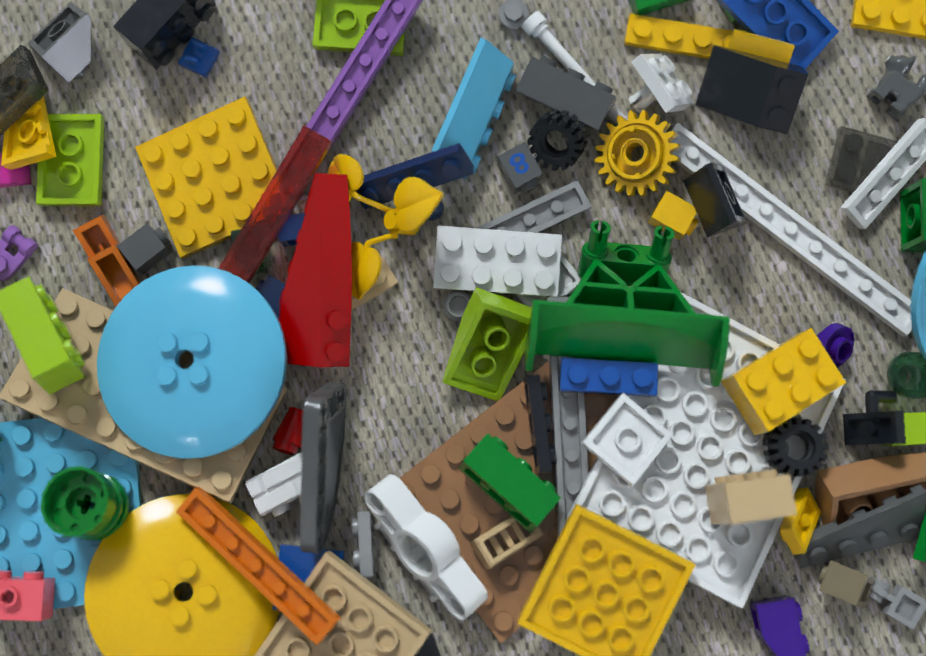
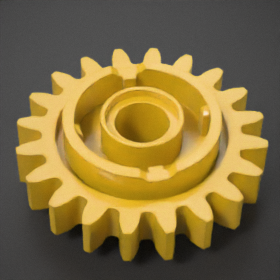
M630 110L628 120L621 115H617L618 126L607 123L610 134H599V137L605 141V144L595 146L596 150L603 152V155L597 157L595 162L605 165L598 173L600 175L609 174L605 182L607 185H613L617 182L616 192L621 193L627 187L626 192L628 196H634L636 189H638L640 196H646L648 186L653 192H658L657 182L668 185L669 181L665 174L667 172L671 174L677 173L671 167V163L681 161V158L673 155V151L679 150L681 145L671 143V141L678 134L675 131L666 133L670 123L663 121L659 124L660 116L655 113L650 119L648 112L645 110L641 111L639 118L634 111ZM642 146L644 149L643 157L639 161L634 162L632 151L635 147Z

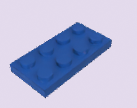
M716 0L747 32L794 44L795 47L789 63L802 66L804 69L810 65L839 32L809 0Z

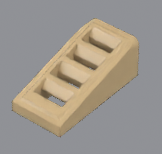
M511 516L472 540L470 545L483 567L488 570L544 534L540 527L537 526L532 532H529L530 536L526 538L516 520ZM510 526L519 541L517 544H514L505 529L506 527ZM498 533L500 535L501 539L507 547V550H502L501 546L499 545L498 541L494 536L495 534ZM485 540L490 544L496 557L493 558L484 544Z

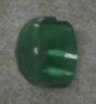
M920 352L899 353L898 356H895L889 362L887 369L889 387L904 398H926L925 358ZM908 371H909V372H910V379H909V381L906 383L907 376H908Z

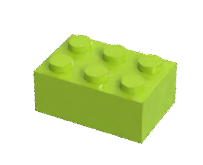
M28 276L0 290V313L31 377L51 395L85 378L81 367L86 364L79 350L72 344L70 340L72 335L64 321H61L57 314L59 310L52 296L48 295L42 284L36 286Z

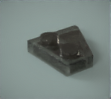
M841 126L838 129L824 185L853 193L898 141Z

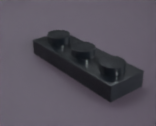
M540 374L526 376L523 378L535 472L552 471V464H556V452L554 445H549L547 433L552 432L550 414L544 412L543 401L548 400L547 386L545 381L540 382Z

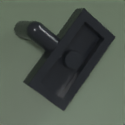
M869 390L865 394L866 413L843 414L845 445L906 443L904 411L879 412V403L896 402L897 394L895 391Z

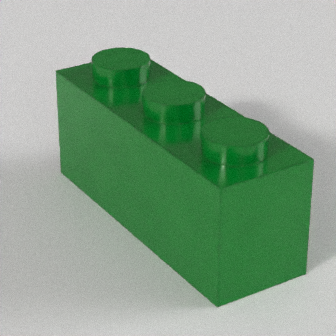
M488 433L458 467L464 475L529 532H532L561 499L556 493V488L549 481L539 479L532 472L533 469L529 463L522 458L514 457L508 451V446L503 440L496 436L492 437Z

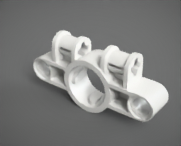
M393 474L386 476L365 492V502L379 520L373 528L381 531L391 544L390 550L392 552L395 550L402 564L414 575L412 578L415 581L419 580L429 593V600L434 602L440 599L455 618L461 621L466 620L488 599V593L481 581L460 556L458 542L450 528L440 518L426 512L400 478Z

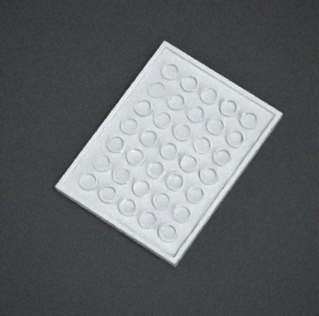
M682 293L696 314L725 316ZM729 318L727 356L721 380L780 344ZM658 365L657 396L628 397L672 433V438L632 486L596 457L567 518H569L577 503L694 562L696 566L688 580L690 583L743 609L784 517L737 524H711L705 485L715 484V477L776 469L775 466H769L767 461L771 459L769 456H764L763 451L768 450L767 446L763 445V441L768 439L769 436L766 433L754 436L723 384L720 382L719 387L711 386L709 369ZM843 385L790 419L802 417V420L809 419L812 421L811 425L817 424L821 427L818 433L822 434ZM791 435L787 438L785 442L787 455L794 460H799L804 456L806 445L802 438L797 435ZM802 476L790 477L793 496Z

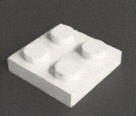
M622 393L581 444L632 486L672 438L673 434L627 395Z

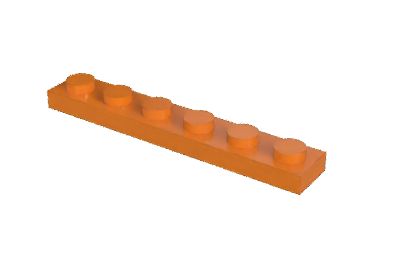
M195 487L178 508L176 513L316 645L320 644L340 621L341 617L201 487Z

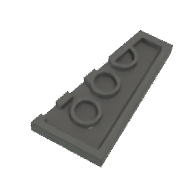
M921 484L909 488L911 494L897 499L893 495L882 500L883 506L867 513L863 508L851 513L852 516L844 523L838 524L836 521H833L815 529L805 554L796 555L801 568L820 565L830 560L851 557L867 551L883 549L887 546L918 539L925 516L926 491Z

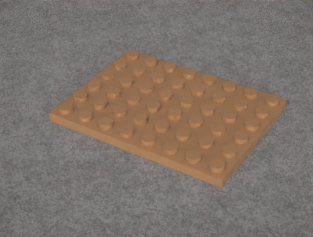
M548 361L531 375L540 374V382L545 381L548 400L543 401L544 412L550 414L552 423ZM524 381L400 477V480L406 485L424 510L440 518L454 534L459 545L460 556L481 581L488 593V599L475 611L500 643L522 627L517 624V619L558 540L556 505L538 525L544 534L543 536L486 570L471 547L470 542L510 518L511 515L464 475L458 467L488 433L492 437L496 436L503 440L508 446V451L514 457L524 459L533 469L532 472L539 479H545L555 487L554 464H552V471L535 472ZM584 393L586 436L620 395ZM552 431L547 433L549 445H553ZM587 449L589 474L596 456ZM517 522L526 538L530 536L529 532ZM510 526L506 527L505 529L514 544H517L519 541ZM498 533L495 534L494 536L498 541L499 545L501 546L502 550H507V547L501 539L500 535ZM485 540L484 544L493 558L496 557L490 544Z

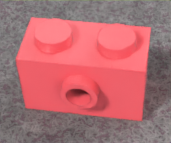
M0 570V620L43 621L53 617L55 578L44 577V572L27 571L24 572L23 577L12 576V571Z

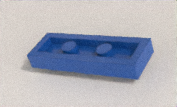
M561 358L559 392L610 395L624 393L628 396H657L658 363Z

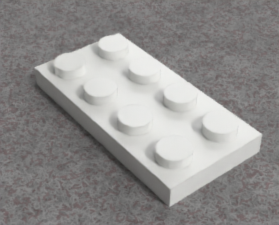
M437 226L433 289L474 292L475 288L478 287L492 293L558 297L562 235Z

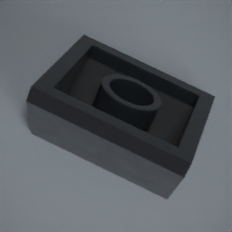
M710 162L683 180L707 238L747 224V220L723 166Z

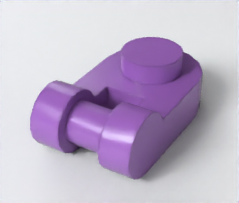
M15 225L9 226L3 232L0 240V281L3 282L15 276L39 246L33 239H26L21 235L22 231ZM13 244L18 247V252L15 256L8 251Z

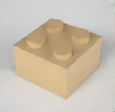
M777 469L715 477V484L705 485L711 524H737L797 515L790 474L778 475Z

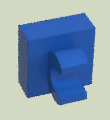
M191 37L178 64L207 79L220 51Z

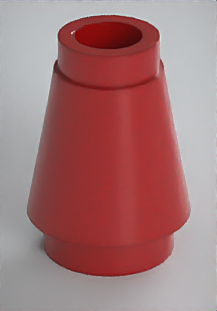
M289 407L288 412L272 438V441H274L272 448L274 450L295 456L298 449H302L303 410Z

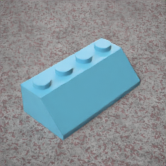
M480 37L431 152L460 143L474 165L473 174L476 173L481 161V156L477 155L481 145H488L493 133V129L489 128L493 117L499 119L505 104L504 101H501L505 90L511 91L517 76L512 73L514 62L486 39Z

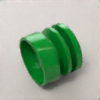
M69 467L58 472L47 483L41 496V512L45 523L58 534L88 541L103 540L113 535L123 525L129 513V498L125 487L116 478L86 467ZM91 503H95L94 509H90Z

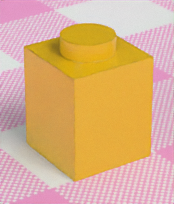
M666 190L647 223L654 227L662 226L663 232L665 226L670 227L675 233L674 238L680 240L685 234L688 236L692 234L699 220L694 218L697 213L694 205Z

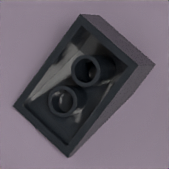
M713 45L695 105L759 128L788 134L808 73L802 66Z

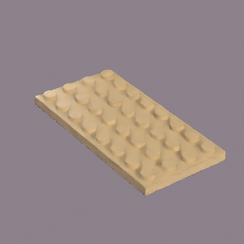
M62 288L54 301L59 310L57 314L72 335L70 340L74 347L79 350L86 365L81 367L85 378L49 395L31 377L21 357L2 389L0 399L194 488L201 487L210 495L231 504L285 397L287 388H282L274 409L261 427L248 439L228 451L213 456L193 459L174 458L152 452L133 441L119 428L109 414L99 389L97 377L98 349L105 325L113 310ZM185 351L181 354L179 364L183 369L189 368L194 360L193 354L190 351Z

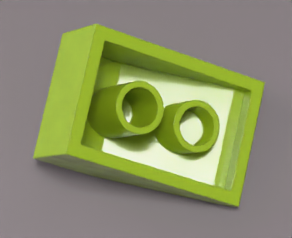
M476 287L462 315L442 382L495 401L500 400L526 350V339L532 307Z

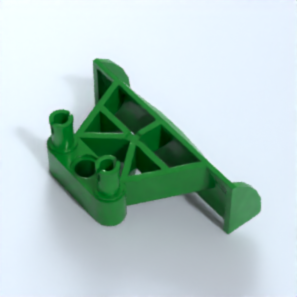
M599 220L593 221L590 226L589 240L582 246L577 271L581 280L567 302L533 300L526 339L525 371H532L535 354L609 361L658 363V365L709 369L711 386L719 387L727 356L730 319L729 316L696 314L669 277L668 272L672 261L669 250L675 235L674 231L670 227L665 226L663 236H661L662 226L656 227L651 246L607 242L611 231L610 224L602 221L600 231H598Z

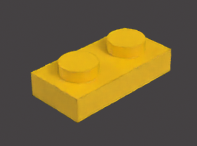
M808 487L796 489L794 501L797 515L785 516L779 529L782 540L787 543L793 555L805 554L821 514Z

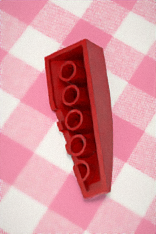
M315 173L304 210L305 216L302 227L298 231L296 238L297 245L293 259L289 263L287 281L280 296L279 322L286 342L287 364L311 367H349L352 311V247L347 175Z

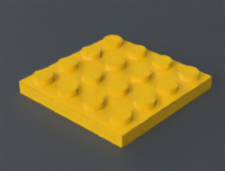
M245 96L135 147L180 258H185L294 210L250 102Z
M576 503L517 619V624L580 656H650L696 564Z

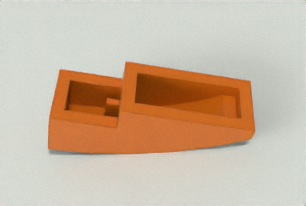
M102 214L74 229L73 232L88 255V262L112 302L117 306L141 282L132 265L118 249L117 246L120 242L106 216Z

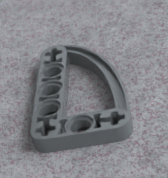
M327 382L311 393L304 402L300 549L305 553L319 554L322 551L334 516L345 435L347 399L345 383Z

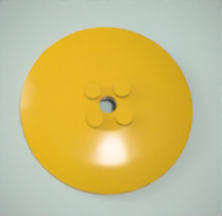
M190 494L161 497L137 507L128 513L123 525L113 535L101 541L94 553L85 582L84 605L90 632L104 656H255L275 627L280 610H272L273 604L176 513ZM214 498L277 557L265 532L249 515L232 504ZM180 582H187L193 587V596L188 601H180L175 597L174 590Z

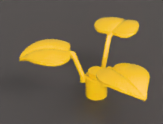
M338 154L331 162L327 174L347 175L349 202L353 197L358 201L386 212L383 222L389 231L388 234L369 239L364 245L360 242L351 243L352 295L357 299H362L364 294L376 283L381 271L380 255L371 246L389 239H397L399 234L415 235L419 231L420 226L433 213L444 193L420 178L408 177L399 184L395 191L394 204L396 208L387 207L356 192L364 180L363 170L358 161L353 157Z

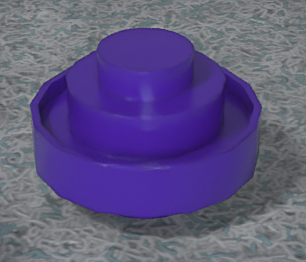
M834 323L817 334L818 339L837 368L849 359L853 352L855 341L851 328Z

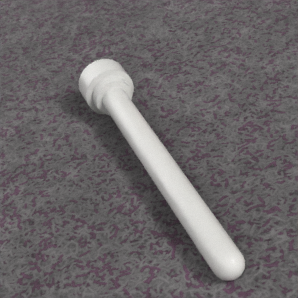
M536 11L527 18L521 26L524 32L529 37L539 38L567 70L570 68L586 76L585 82L595 86L596 83L547 30L549 28L546 24L547 19L541 12ZM614 104L609 117L618 126L617 115L623 116L626 120L628 119Z

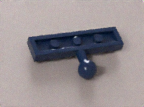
M458 143L364 175L361 187L356 192L368 199L384 204L394 200L397 187L408 177L420 178L432 187H436L473 175L474 165L461 144ZM359 201L364 209L372 207L368 204ZM442 201L439 202L427 220L434 221L443 215L444 204Z

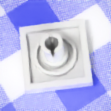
M640 54L631 61L646 83L642 89L629 97L630 104L637 103L633 106L637 112L641 113L642 110L655 100L659 102L665 113L683 111L695 103L691 98L692 91L685 81L678 79L673 72L675 66L666 55Z

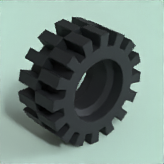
M553 110L550 114L547 112L534 124L528 134L530 137L527 140V145H532L529 150L532 154H537L534 158L537 163L540 160L544 161L542 167L545 169L552 165V171H557L560 166L562 170H566L569 165L573 166L585 151L584 149L588 142L585 141L588 136L587 131L582 132L585 125L582 121L579 124L575 122L578 118L575 114L571 118L567 117L569 111L563 110L561 114H559L558 110ZM557 130L563 133L568 140V147L565 150L553 148L547 140L548 132Z
M802 417L788 419L767 432L766 435L769 438L763 441V445L767 446L768 450L763 451L764 456H769L771 459L767 461L769 466H775L777 473L790 474V477L815 473L814 470H818L823 466L820 462L827 459L828 455L823 454V450H829L828 444H823L822 442L823 439L827 438L825 433H818L821 429L820 426L817 424L811 425L812 421L809 419L802 420ZM791 435L799 436L806 445V452L799 460L790 458L785 451V442Z

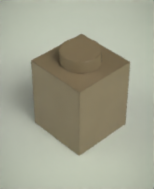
M830 560L829 565H825L820 573L819 583H821L819 590L854 606L864 608L875 578Z

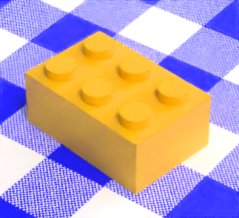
M809 328L794 335L721 380V383L755 436L776 428L844 385L846 381L813 329Z

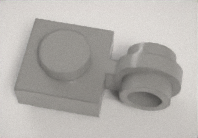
M875 578L869 597L879 603L886 599L887 601L881 612L914 630L926 609V600L899 584L895 585L890 594L887 592L890 586Z

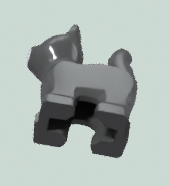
M905 55L889 56L885 60L886 74L881 78L878 86L867 94V97L876 105L881 100L883 101L887 98L891 104L885 113L895 121L905 113L907 108L914 105L926 90V74L919 78L917 84L904 77L910 72L916 56L911 58Z

